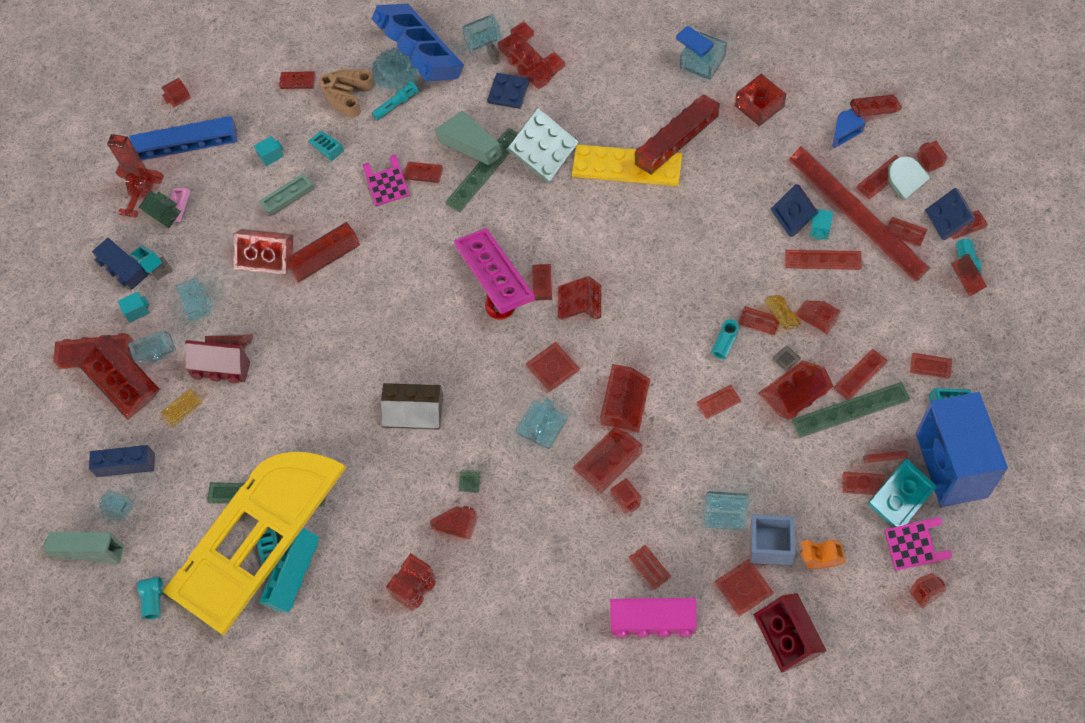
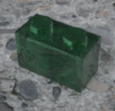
M151 190L138 207L167 228L171 227L181 213V210L176 208L177 203L161 192L156 194Z

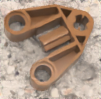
M340 69L324 74L319 78L322 93L329 104L350 118H355L361 113L358 99L352 96L353 89L370 91L375 85L372 73L367 69Z

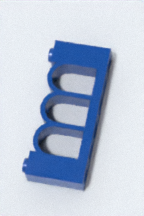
M409 4L376 5L372 20L380 29H384V33L388 38L397 42L399 51L410 56L411 64L418 69V72L427 82L459 78L464 64Z

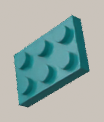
M904 459L867 504L893 528L903 526L908 523L937 486L908 459Z

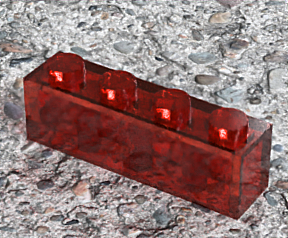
M345 222L284 260L289 271L299 283L360 246L354 230L348 222Z
M126 333L56 341L53 362L59 369L133 362L135 341Z

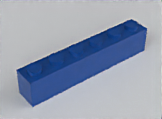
M232 116L129 135L130 152L135 161L238 142L236 125Z

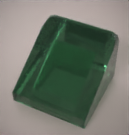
M462 469L460 471L459 491L479 493L482 471Z

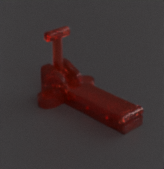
M111 134L107 146L119 163L115 173L117 176L125 179L127 193L131 196L127 208L119 209V215L137 218L138 211H135L134 208L139 196L141 195L142 198L147 199L153 184H161L164 175L159 171L146 169L128 136Z

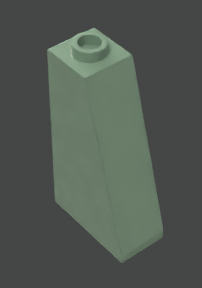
M464 111L459 112L435 129L440 143L487 165L502 156L500 144Z
M49 532L48 538L44 542V552L50 557L120 564L125 545L109 532Z

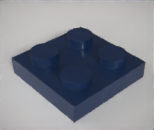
M496 73L487 102L521 109L530 79Z
M797 184L771 208V211L790 237L795 236L819 213L801 186Z
M957 188L952 189L925 209L943 240L948 239L976 219Z

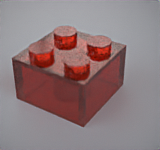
M761 73L736 92L735 107L760 127L785 107L787 94Z

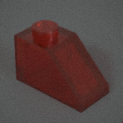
M805 301L795 316L828 335L838 321L840 310L825 301Z
M456 506L431 519L430 525L432 530L471 540L478 516L476 511L469 506H463V508Z
M930 573L918 578L909 592L923 609L940 598L947 589L940 577Z

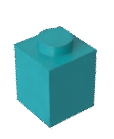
M272 136L254 145L257 155L265 166L284 157L281 151L284 149L279 140L275 141Z
M817 209L819 213L812 219L810 236L818 240L828 239L833 211Z
M138 291L117 301L129 323L150 313L147 308L150 306L145 296L141 297Z

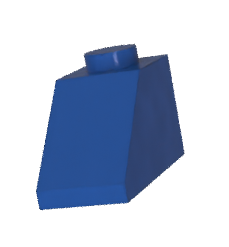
M853 108L842 111L837 117L832 144L834 149L864 131L866 122Z

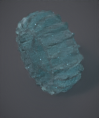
M394 47L393 50L389 51L387 49L385 53L381 52V56H376V60L373 61L372 71L374 78L379 85L382 84L384 88L388 86L390 90L393 87L397 90L399 86L403 88L404 84H408V81H415V77L418 74V69L410 62V56L403 54Z

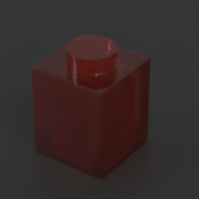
M180 78L161 87L164 92L162 95L163 99L167 104L170 103L173 108L191 99L187 88Z
M935 140L921 145L917 158L927 173L944 167L947 155Z
M627 478L610 489L611 497L624 514L628 511L634 512L640 507L641 495Z

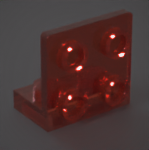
M587 276L560 285L558 287V318L560 320L584 312L593 319L601 318V284Z

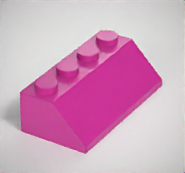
M696 598L610 599L611 635H615L617 638H627L628 635L647 638L649 634H658V637L661 638L670 637L671 634H679L680 637H691L692 634H696L697 629Z

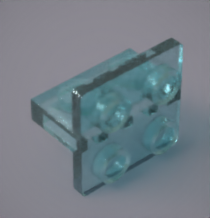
M547 398L543 404L534 400L516 428V433L550 449L565 424L567 415L555 410L553 401Z
M708 491L705 499L704 527L744 531L746 528L748 494Z

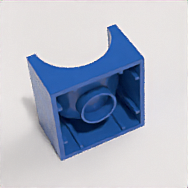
M980 392L930 401L915 435L931 481L937 486L935 493L940 507L989 498L1007 471L1008 466Z

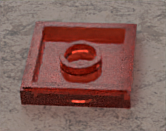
M554 342L526 363V367L549 393L580 371L579 367L557 342Z
M750 559L715 581L716 586L739 617L774 594L753 563H750Z

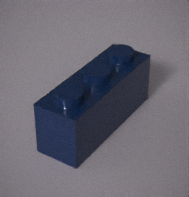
M106 238L92 250L96 257L94 261L100 267L105 266L106 272L111 277L116 276L118 278L116 280L123 287L128 286L132 290L148 276L143 267L110 238Z
M148 445L90 451L89 470L96 477L154 471L155 453Z

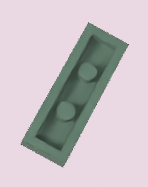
M303 173L261 199L259 203L270 217L313 190L314 186Z

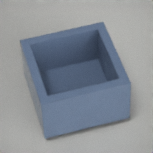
M752 515L750 523V563L793 565L795 557L794 517Z

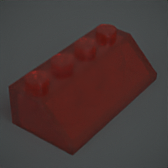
M110 334L95 340L77 364L127 420L151 402L160 391L157 385Z

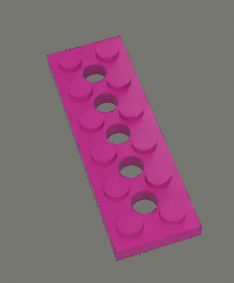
M487 228L454 240V246L500 314L535 301L533 292Z

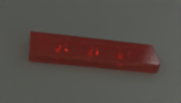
M785 249V268L861 270V251Z

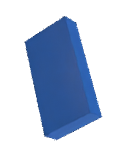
M686 26L676 35V40L701 58L714 47V43L690 26Z

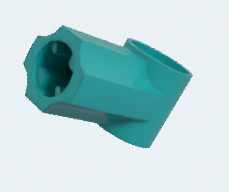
M964 238L957 241L955 246L958 256L957 268L960 270L958 272L959 276L980 275L981 261L979 258H976L973 240Z
M728 319L722 323L721 331L711 350V354L715 357L726 359L734 341L738 338L739 325L735 320ZM732 329L734 332L728 333L725 330Z
M161 577L138 581L137 588L141 598V617L143 619L161 617L160 595L163 594V589H161L163 581Z

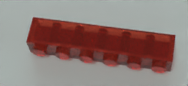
M705 94L695 99L690 106L684 108L677 117L673 118L665 127H662L657 134L650 137L643 146L636 149L634 153L635 165L652 175L719 117L720 103Z

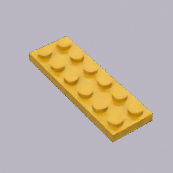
M577 144L572 177L679 186L682 153Z

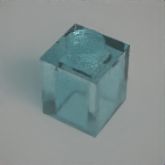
M108 489L106 494L102 496L98 507L106 514L126 520L135 503L128 496Z

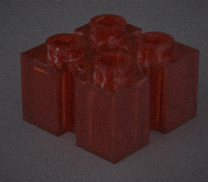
M410 553L401 565L398 574H395L387 584L386 589L392 599L413 611L415 607L419 608L424 600L422 595L425 591L433 589L436 577L430 565Z

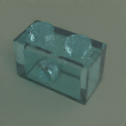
M493 14L462 26L464 40L470 51L501 39L500 26Z
M197 277L175 285L185 313L191 323L212 314L210 307H213L212 302L204 294L207 292V289L203 282L199 283Z
M164 330L128 343L133 360L138 363L149 360L157 361L163 358L162 355L176 351L171 334Z

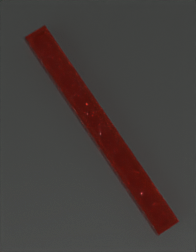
M800 146L795 151L789 161L914 281H919L930 267L804 147Z

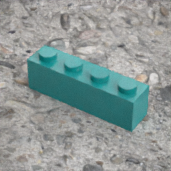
M302 528L272 569L259 603L277 612L289 613L290 609L294 606L296 594L302 586L305 572L310 567L312 555L318 547L319 536Z

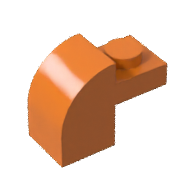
M831 539L818 544L810 540L801 542V556L806 562L808 569L828 568L846 563L843 545L839 541Z

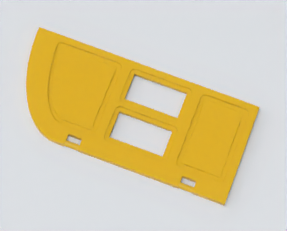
M308 452L281 453L261 462L253 470L249 479L241 486L189 555L188 560L177 571L162 592L224 636L347 467L331 458ZM253 480H255V482L252 484V486H251V487L249 488V490H248L247 488L250 486V484L253 482ZM246 512L259 522L229 560L216 550L243 513ZM269 527L282 535L283 538L256 575L253 576L242 569L240 565ZM194 562L192 566L189 568V570L185 572L187 568L190 566V564Z

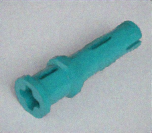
M408 81L405 87L398 89L393 97L371 112L372 116L378 121L402 102L407 103L408 99L414 94H419V89L413 81Z

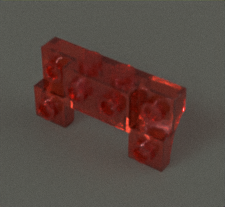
M524 21L510 29L511 34L497 43L498 49L507 57L508 62L517 67L520 75L529 78L530 82L538 90L546 86L552 77L565 67V62L555 52L543 59L526 42L534 36V31Z

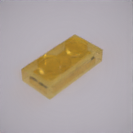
M781 295L768 296L764 300L785 330L799 327L801 323L797 319V315L791 311L786 304V300Z
M189 388L160 413L174 427L200 406L203 401Z

